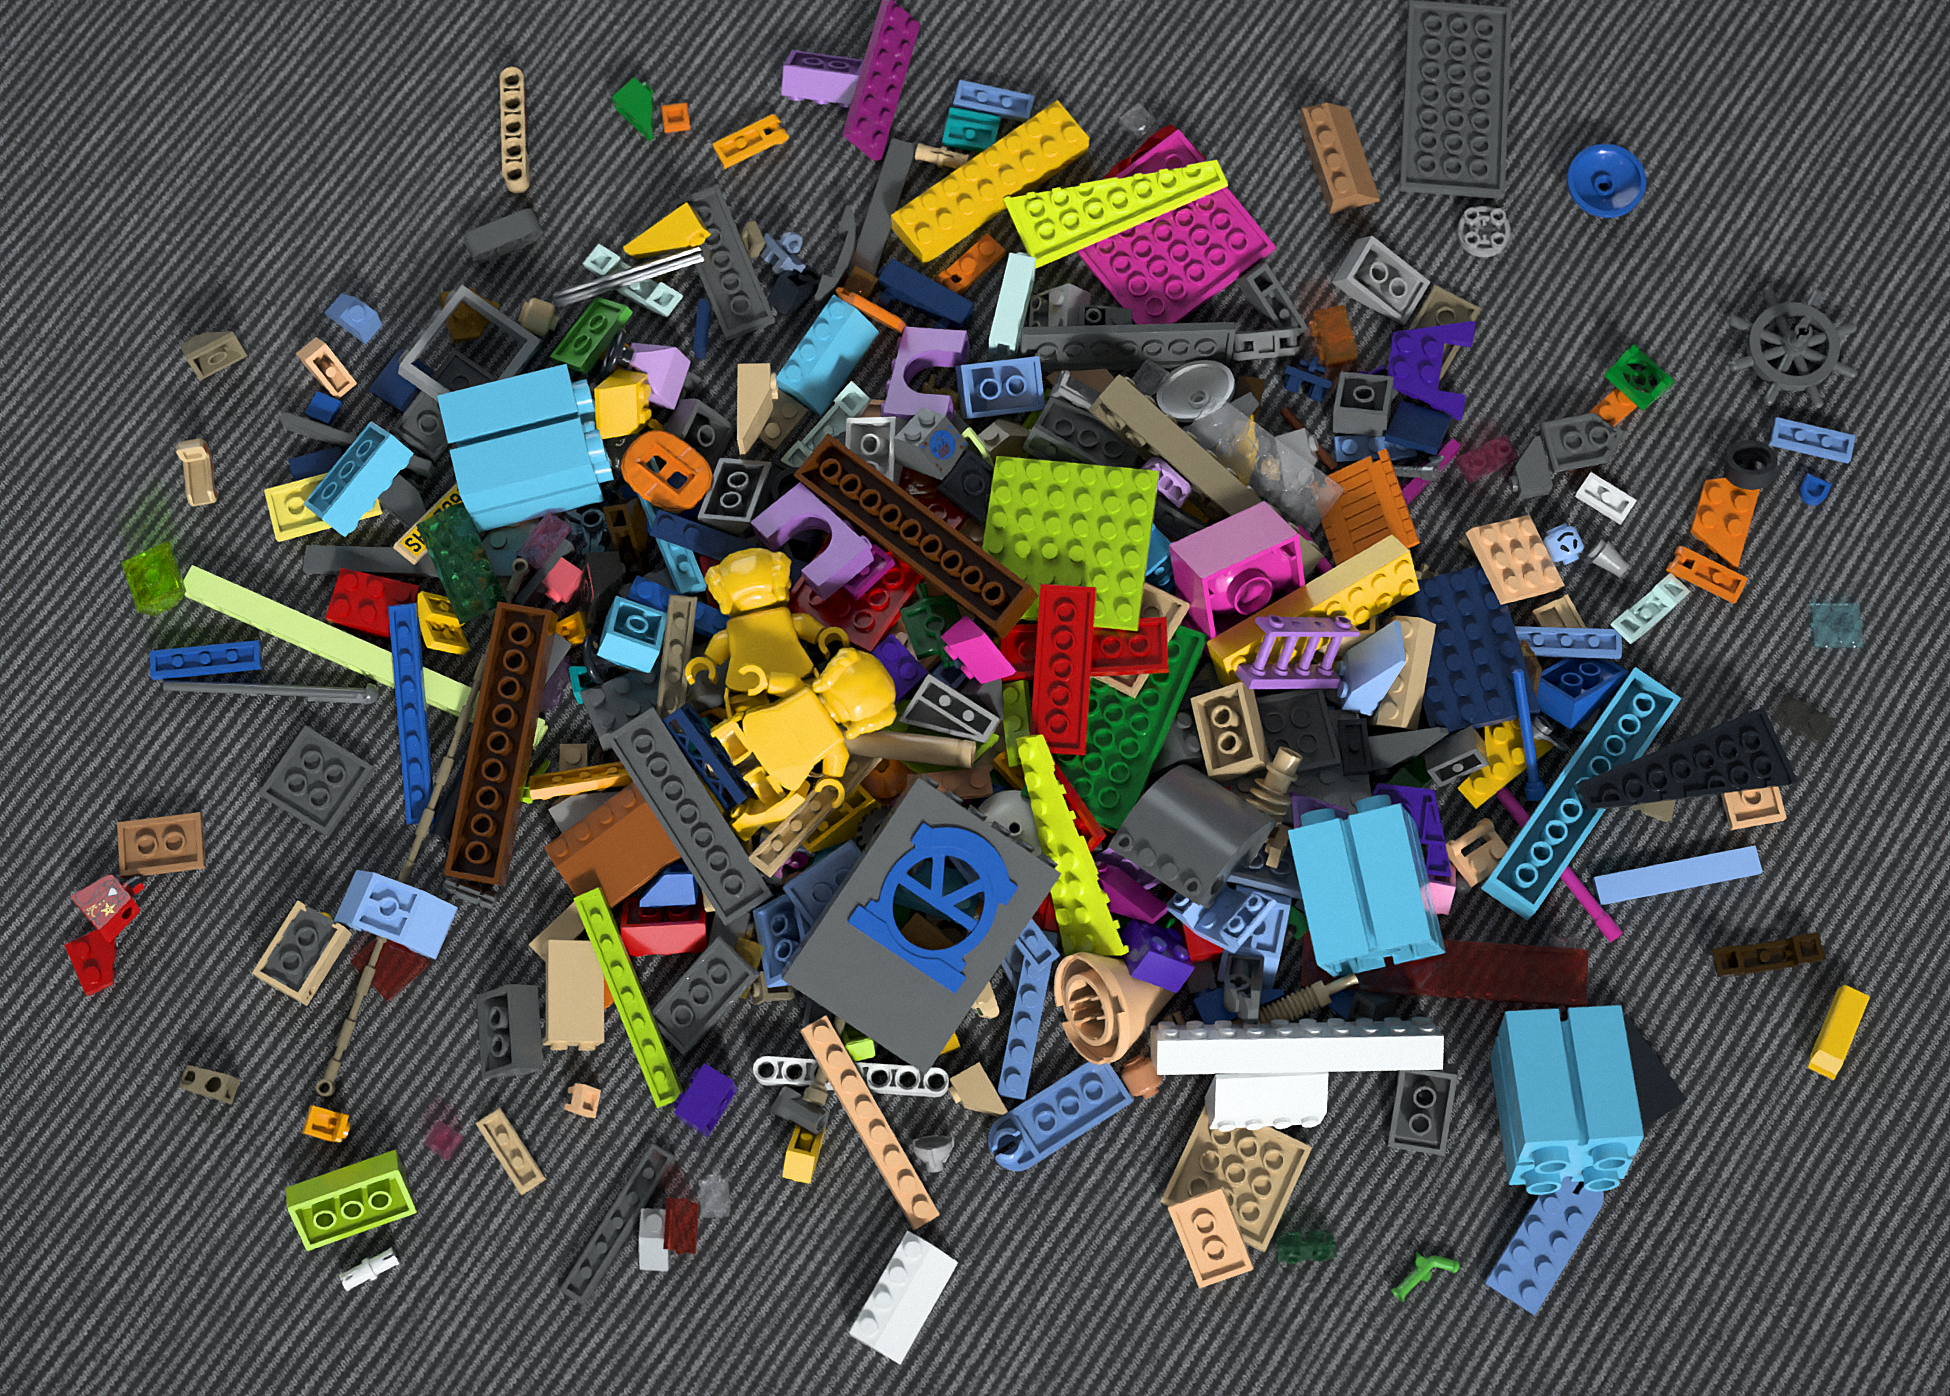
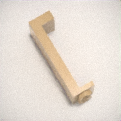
M547 940L542 944V956H546V1037L542 1039V1045H551V1050H566L568 1046H578V1050L581 1051L595 1050V1046L604 1042V974L590 941Z

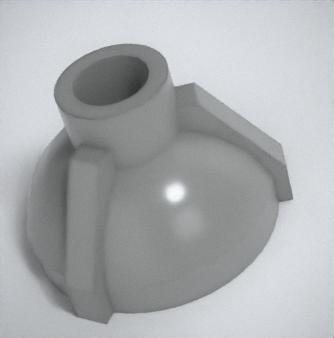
M942 1135L916 1138L912 1143L913 1151L923 1163H926V1170L928 1172H939L943 1170V1163L947 1161L952 1151L954 1138Z

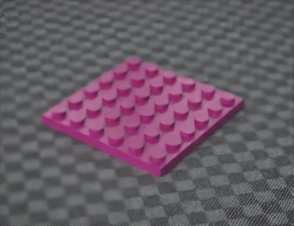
M1178 129L1114 178H1127L1142 173V175L1155 173L1167 168L1168 170L1184 168L1190 164L1206 161ZM1225 187L1080 249L1076 253L1121 308L1132 309V322L1134 325L1174 324L1182 321L1239 276L1275 251L1276 246L1230 190Z

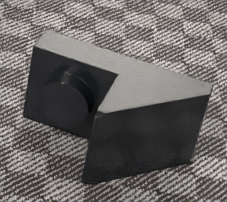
M807 529L794 535L792 538L799 540V543L793 548V558L810 564L815 557L823 530Z

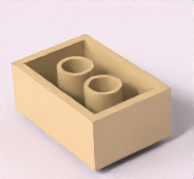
M1238 682L1190 698L1209 778L1222 783L1266 769L1270 758L1253 689H1248L1243 682Z

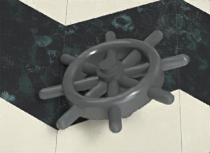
M1766 286L1763 289V295L1769 308L1756 319L1754 324L1737 316L1729 318L1731 326L1749 333L1746 344L1747 357L1730 362L1729 369L1731 371H1738L1751 366L1755 373L1770 385L1764 397V404L1768 406L1774 403L1781 389L1785 391L1806 390L1812 405L1815 408H1821L1823 400L1816 385L1824 381L1832 370L1849 378L1857 376L1855 368L1838 361L1840 354L1839 337L1854 333L1857 326L1854 323H1848L1835 328L1828 317L1816 309L1822 296V292L1819 289L1811 292L1806 304L1797 302L1779 304L1772 287ZM1786 318L1799 319L1795 330L1791 331ZM1775 320L1782 336L1764 328ZM1808 325H1812L1819 333L1812 335V327L1810 326L1807 330ZM1760 339L1777 347L1762 351ZM1825 343L1826 355L1808 347ZM1781 357L1782 359L1777 370L1767 362L1768 360ZM1804 358L1821 365V367L1815 372L1810 373ZM1792 362H1794L1799 376L1786 375Z

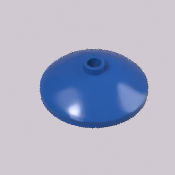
M1598 144L1582 150L1573 159L1567 173V187L1572 199L1581 209L1594 216L1613 218L1627 214L1639 204L1646 189V175L1640 161L1628 150L1617 145ZM1603 186L1607 189V191H1602L1599 189V187Z

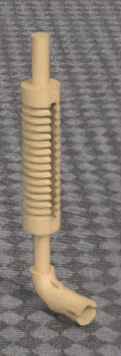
M1354 972L1327 985H1324L1322 980L1311 984L1310 988L1306 986L1305 990L1302 988L1301 993L1296 991V995L1291 993V997L1287 995L1286 999L1276 1000V1003L1272 1002L1271 1006L1268 1004L1267 1008L1263 1006L1262 1011L1259 1009L1258 1021H1260V1024L1271 1023L1272 1020L1283 1019L1289 1023V1019L1293 1021L1294 1017L1304 1016V1012L1308 1014L1309 1010L1313 1011V1008L1317 1010L1318 1005L1323 1007L1332 1003L1330 995L1358 983ZM1181 1011L1174 1012L1173 1015L1178 1023L1177 1025H1186ZM1171 1014L1164 1017V1020L1174 1022ZM1238 1018L1232 1021V1024H1243L1245 1020Z

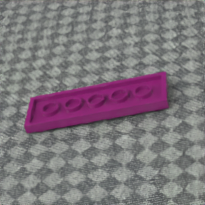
M894 0L881 1L842 133L846 139L873 161L882 159L920 28V23Z

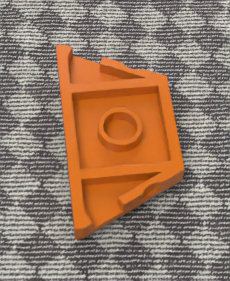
M1726 478L1706 480L1701 490L1690 533L1699 541H1703L1707 548L1715 555L1718 553L1729 563L1728 566L1731 569L1736 570L1739 566L1760 489H1741L1734 486Z

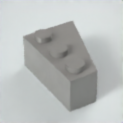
M930 674L927 675L899 719V722L983 743L988 742L1001 721L995 715Z

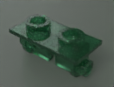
M1327 1230L1307 1232V1242H1302L1301 1232L1282 1233L1281 1237L1275 1238L1276 1248H1278L1277 1262L1294 1264L1305 1260L1323 1262L1335 1258L1336 1242H1334V1234L1328 1233Z

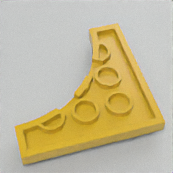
M1519 719L1482 727L1481 738L1485 742L1489 765L1472 772L1458 787L1459 791L1476 809L1527 769ZM1533 737L1538 761L1554 745L1543 738L1538 740Z

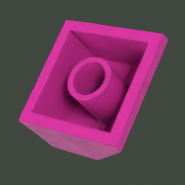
M966 615L941 636L947 644L943 649L954 661L958 658L963 663L959 668L969 680L975 677L983 684L1011 676L1016 672L988 636Z

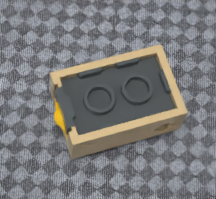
M297 901L252 974L307 1006L352 933L346 927L333 921L328 913L317 912Z

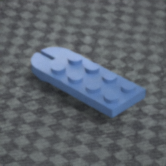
M1087 1062L996 1120L988 1135L989 1150L991 1154H994L1014 1141L1016 1146L1003 1154H998L995 1156V1160L1007 1170L1024 1171L1133 1102V1099L1110 1063L1096 1065Z
M1570 1176L1563 1177L1562 1187L1558 1191L1537 1196L1484 1282L1533 1315L1539 1310L1603 1204V1191L1586 1190L1584 1184L1577 1195L1573 1193L1579 1181L1571 1182Z

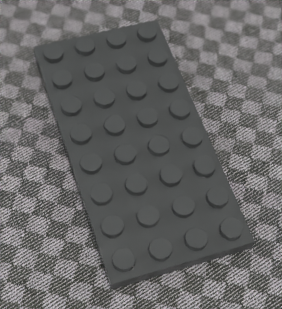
M1409 0L1399 191L1504 198L1512 7Z

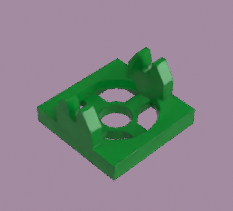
M1635 344L1630 349L1628 348L1616 364L1604 374L1614 386L1642 411L1662 396L1675 383L1670 375L1666 374ZM1637 363L1644 370L1642 372L1634 371L1627 364ZM1623 373L1628 376V377H1627V381H1626V379H1625ZM1632 376L1641 378L1644 385L1636 384ZM1650 376L1657 380V387L1655 389L1649 384L1648 377Z

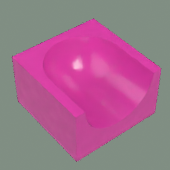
M1265 501L1169 545L1177 597L1188 602L1190 605L1182 621L1187 628L1207 635L1203 651L1210 658L1211 655L1207 641L1305 585L1299 534Z

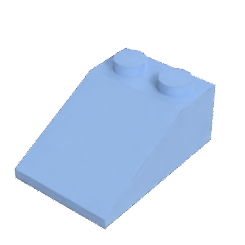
M1394 620L1345 653L1341 661L1337 662L1335 673L1341 678L1337 689L1341 709L1373 715L1406 663L1400 621Z

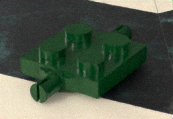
M921 583L922 593L918 584L915 586V591L919 601L912 606L900 609V614L916 658L921 660L933 655H940L943 667L949 668L946 658L949 661L950 667H952L955 662L943 649L947 644L941 636L962 619L956 602L945 594L929 596L926 584Z

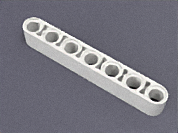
M764 1056L757 1059L754 1063L753 1072L757 1081L762 1085L778 1087L785 1085L793 1088L810 1087L811 1083H814L815 1075L820 1065L816 1059ZM853 1062L870 1093L940 1097L947 1092L949 1087L948 1075L940 1068L931 1067L925 1075L913 1066ZM763 1065H772L774 1067L772 1076L764 1078L759 1075L760 1068ZM798 1066L803 1070L801 1077L795 1080L790 1079L787 1076L788 1070L791 1067ZM877 1072H883L887 1075L888 1079L883 1085H875L872 1082V1076ZM905 1074H912L916 1078V1082L911 1087H904L900 1083L901 1077ZM933 1076H940L944 1080V1085L939 1089H933L928 1084L929 1079ZM827 1080L825 1087L827 1088V1090H833L831 1084Z

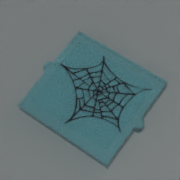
M1811 604L1812 623L1810 628L1813 630L1814 648L1863 647L1861 628L1864 624L1861 622L1859 604Z

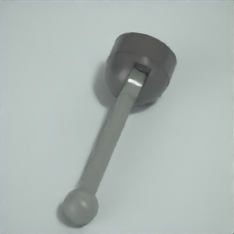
M687 371L678 401L679 399H684L686 393L696 390L701 381L699 376ZM669 420L663 425L664 430L666 429Z

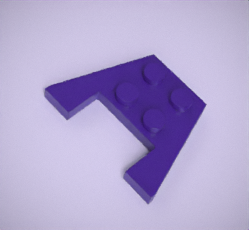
M1468 321L1393 332L1386 375L1394 377L1393 389L1415 400L1418 398L1430 404L1431 408L1437 411L1442 410L1452 415V418L1461 421L1465 395L1438 390L1444 343L1471 347L1476 322Z
M1378 783L1372 796L1389 795L1392 805L1401 804L1416 822L1420 843L1428 844L1427 874L1451 877L1452 871L1435 790Z

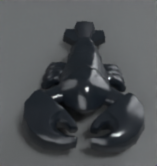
M605 489L602 490V493L606 500L599 502L598 505L603 508L614 500L623 497L616 490ZM590 505L563 511L567 520L572 522L570 526L573 535L576 537L584 536L587 546L581 549L583 556H589L590 560L600 558V554H605L606 548L601 543L604 534L610 533L604 512L594 508L587 510Z

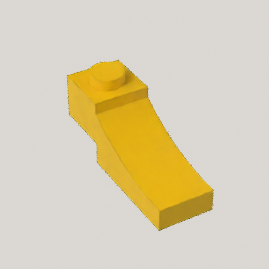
M804 780L789 801L769 815L765 813L764 805L760 799L754 800L750 797L745 803L737 804L730 813L732 817L729 825L731 830L745 842L762 826L772 832L805 801L810 783Z

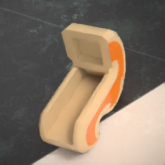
M198 438L179 442L176 446V453L180 460L183 461L186 496L191 506L215 503L217 501V489L214 484V465L206 441Z

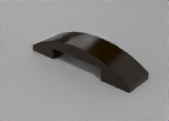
M1819 932L1758 944L1733 945L1711 949L1717 977L1757 974L1825 960Z

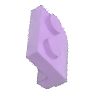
M1152 457L1140 468L1159 471L1157 495L1178 508L1190 496L1192 492L1190 484L1161 458Z

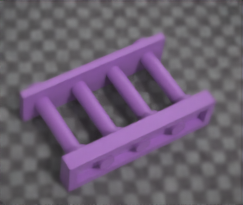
M1270 615L1269 617H1256L1254 622L1265 632L1254 663L1238 664L1235 675L1248 689H1320L1339 687L1341 678L1331 667L1343 637H1358L1360 634L1351 624L1350 619L1344 616L1279 617ZM1276 636L1286 637L1277 663L1266 664ZM1298 637H1309L1299 663L1288 664ZM1331 637L1321 663L1311 664L1320 638Z

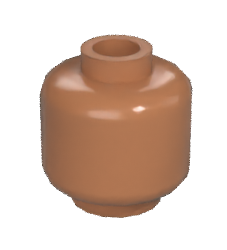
M1141 1054L1123 1064L1124 1069L1121 1072V1077L1132 1096L1142 1095L1144 1099H1147L1159 1092L1157 1087L1162 1083L1163 1077L1162 1075H1157L1150 1057H1144Z

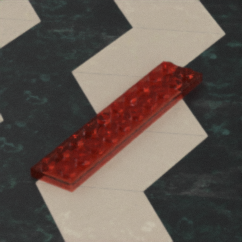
M1310 931L1304 932L1301 988H1306V986L1310 988L1311 984L1322 980L1324 985H1327L1342 978L1333 977L1317 965ZM1443 940L1446 953L1394 964L1392 956L1384 957L1386 967L1355 973L1358 983L1341 990L1586 1007L1588 949Z

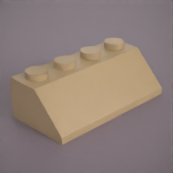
M1396 615L1386 618L1384 627L1394 620L1400 621L1406 663L1373 715H1368L1367 726L1415 731L1418 729L1436 624L1419 617Z

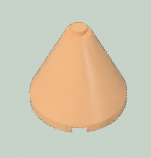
M1079 952L1065 957L1058 965L1054 979L1056 1007L1063 1005L1067 1019L1066 1022L1061 1023L1074 1048L1086 1060L1096 1065L1109 1064L1119 1060L1175 995V992L1131 977L1123 959L1086 952Z

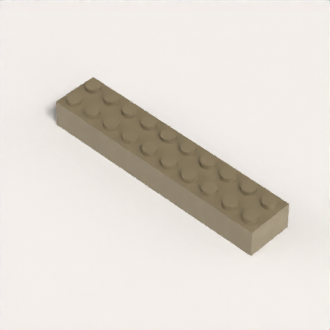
M1119 374L1090 407L1089 411L1147 462L1152 457H1159L1183 477L1192 488V492L1187 499L1214 523L1263 502L1258 498V492L1240 482L1238 475L1232 469L1222 466L1218 462V457L1212 451L1204 450L1197 443L1198 440L1192 433L1184 432L1177 426L1178 423L1173 416L1168 413L1164 414L1156 407L1157 403L1150 396L1140 393L1136 389V384L1130 378L1122 377ZM1268 504L1276 513L1279 514V511L1274 506ZM1287 522L1298 534L1300 533L1294 524ZM1299 534L1305 579L1324 555L1320 553V548L1313 541L1306 540Z

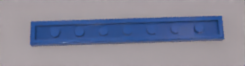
M417 603L388 606L407 825L419 824L424 808L427 809L433 793ZM436 813L433 816L432 822H435Z

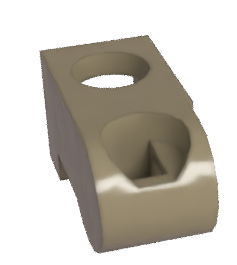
M186 1065L179 1088L232 1105L240 1080L228 1074Z

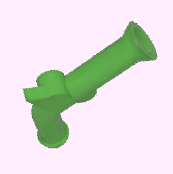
M1416 1251V1260L1414 1262L1416 1269L1397 1288H1393L1391 1291L1400 1301L1404 1302L1405 1296L1420 1280H1430V1270L1433 1267L1456 1273L1460 1268L1459 1261L1437 1255L1424 1258Z

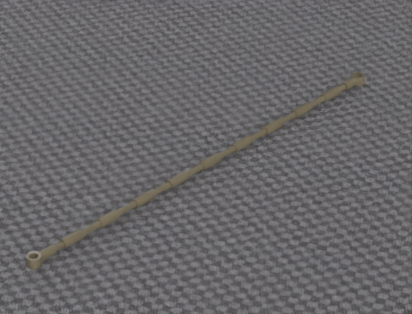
M518 558L512 563L513 574L506 590L508 593L504 603L511 604L514 595H517L523 577L530 571L529 564L522 558ZM519 564H525L523 571L516 570ZM489 644L485 654L481 656L473 678L474 684L466 705H463L454 728L453 740L447 756H444L434 782L436 783L427 809L424 808L415 832L417 836L407 861H404L397 881L408 885L414 870V861L423 838H426L435 814L433 810L442 786H445L454 763L453 757L461 735H464L472 715V706L482 683ZM376 936L377 942L368 966H365L356 989L357 995L349 1017L345 1019L335 1045L337 1049L332 1060L330 1059L323 1079L316 1084V1091L321 1096L329 1097L335 1092L334 1080L341 1064L339 1062L343 1050L348 1046L356 1024L354 1022L363 997L367 995L382 946L387 942V939L381 936ZM328 1083L330 1086L327 1093H323L321 1090L322 1085Z

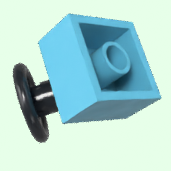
M615 596L606 616L602 635L590 633L583 642V659L591 679L597 685L612 680L613 667L617 665L650 673L660 652L667 613ZM592 641L597 643V645L599 646L598 649L594 647Z

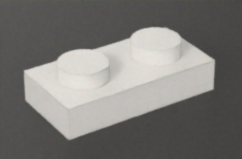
M1590 472L1575 497L1620 525L1637 501Z

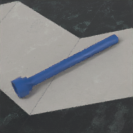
M1516 669L1512 672L1529 780L1524 787L1525 798L1529 801L1543 799L1547 793L1546 784H1543V780L1539 778L1524 672L1522 669Z

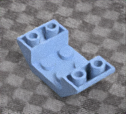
M356 870L334 921L355 930L361 931L362 929L405 945L411 951L436 960L458 908L425 891L377 873Z
M1225 883L1210 909L1195 904L1178 892L1174 894L1166 905L1168 906V911L1195 934L1235 953L1270 913L1277 902L1256 890L1250 897L1229 888Z
M1236 884L1235 890L1250 897L1256 890L1273 898L1277 903L1235 953L1223 949L1216 981L1224 982L1228 954L1265 957L1262 989H1272L1281 956L1292 897Z

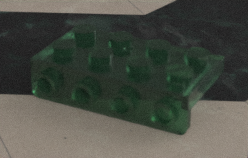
M463 502L448 506L442 512L416 524L460 625L496 609L497 602L507 603L503 590Z

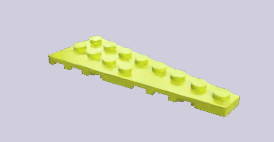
M1213 160L1190 164L1184 168L1172 170L1167 168L1155 173L1144 175L1139 173L1127 178L1104 179L1081 183L1080 186L1064 189L1059 187L1053 188L1052 191L1030 192L1027 195L1012 198L1008 196L1003 199L1027 254L1036 258V269L1228 186V183L1218 161Z
M1043 734L1017 738L1018 752L1041 851L1058 864L1056 869L1061 873L1050 892L1065 956H1071L1079 952L1102 956L1129 953L1128 945L1123 946L1117 929L1120 928L1118 920L1113 921L1106 903L1110 902L1108 895L1104 893L1097 882L1099 879L1097 874L1099 873L1084 836L1079 837L1074 825L1075 813L1074 811L1069 812L1064 800L1065 788L1055 778L1053 773L1055 771L1053 765L1055 764Z

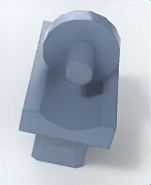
M796 232L784 233L780 241H775L770 234L766 233L764 240L768 246L761 254V257L767 263L774 266L772 270L779 276L794 269L802 272L806 265L795 254L800 251L802 245V238Z

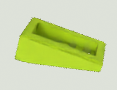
M845 1024L841 1041L851 1060L855 1062L874 1057L873 1039L852 1025Z

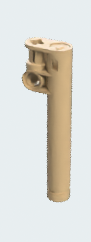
M839 725L843 732L849 755L954 767L961 766L962 768L971 769L974 765L976 751L974 740L964 739L961 741V739L886 730L863 733L854 739H848L846 737L847 728ZM814 768L808 774V777L814 778L825 776L822 772H816Z

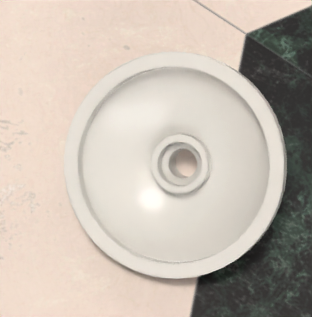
M1211 360L1190 362L1176 368L1163 379L1157 390V403L1164 414H1170L1176 421L1195 422L1230 402L1235 392V380L1230 369L1219 362Z
M1008 790L996 793L980 805L978 810L987 816L985 820L987 823L992 825L996 821L1008 829V831H1010V825L1016 824L1019 827V832L1011 833L1009 837L1014 841L1017 837H1020L1035 848L1032 852L1036 856L1040 855L1042 851L1031 810V803L1029 799L1021 796V791Z

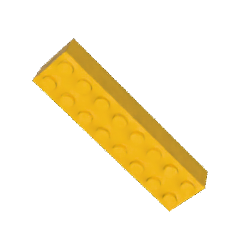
M1057 100L891 215L892 230L919 263L925 266L1007 209L1003 198L1027 195V193H1030L1086 154L1089 149V137Z
M1390 535L1207 641L1218 680L1224 687L1242 682L1235 675L1238 664H1251L1255 662L1265 632L1254 622L1256 617H1269L1270 615L1279 617L1344 616L1351 620V624L1354 627H1357L1374 615H1378L1419 591L1410 550L1395 536ZM1276 636L1266 664L1277 663L1286 637ZM1298 637L1288 664H1294L1300 660L1309 637ZM1321 637L1316 650L1328 644L1331 637Z

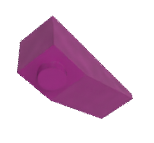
M1094 861L1099 873L1097 874L1099 887L1104 893H1107L1110 902L1106 903L1109 911L1154 924L1168 911L1167 905L1121 869L1107 865L1102 861Z

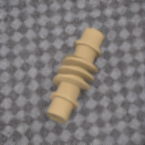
M1279 747L1273 762L1267 763L1266 768L1269 771L1266 778H1256L1254 780L1262 787L1261 789H1250V792L1257 796V799L1247 797L1245 800L1277 820L1276 825L1282 823L1283 818L1281 815H1285L1288 810L1285 805H1290L1292 802V798L1287 793L1291 781L1297 780L1298 775L1296 771L1303 758L1299 753L1286 747Z

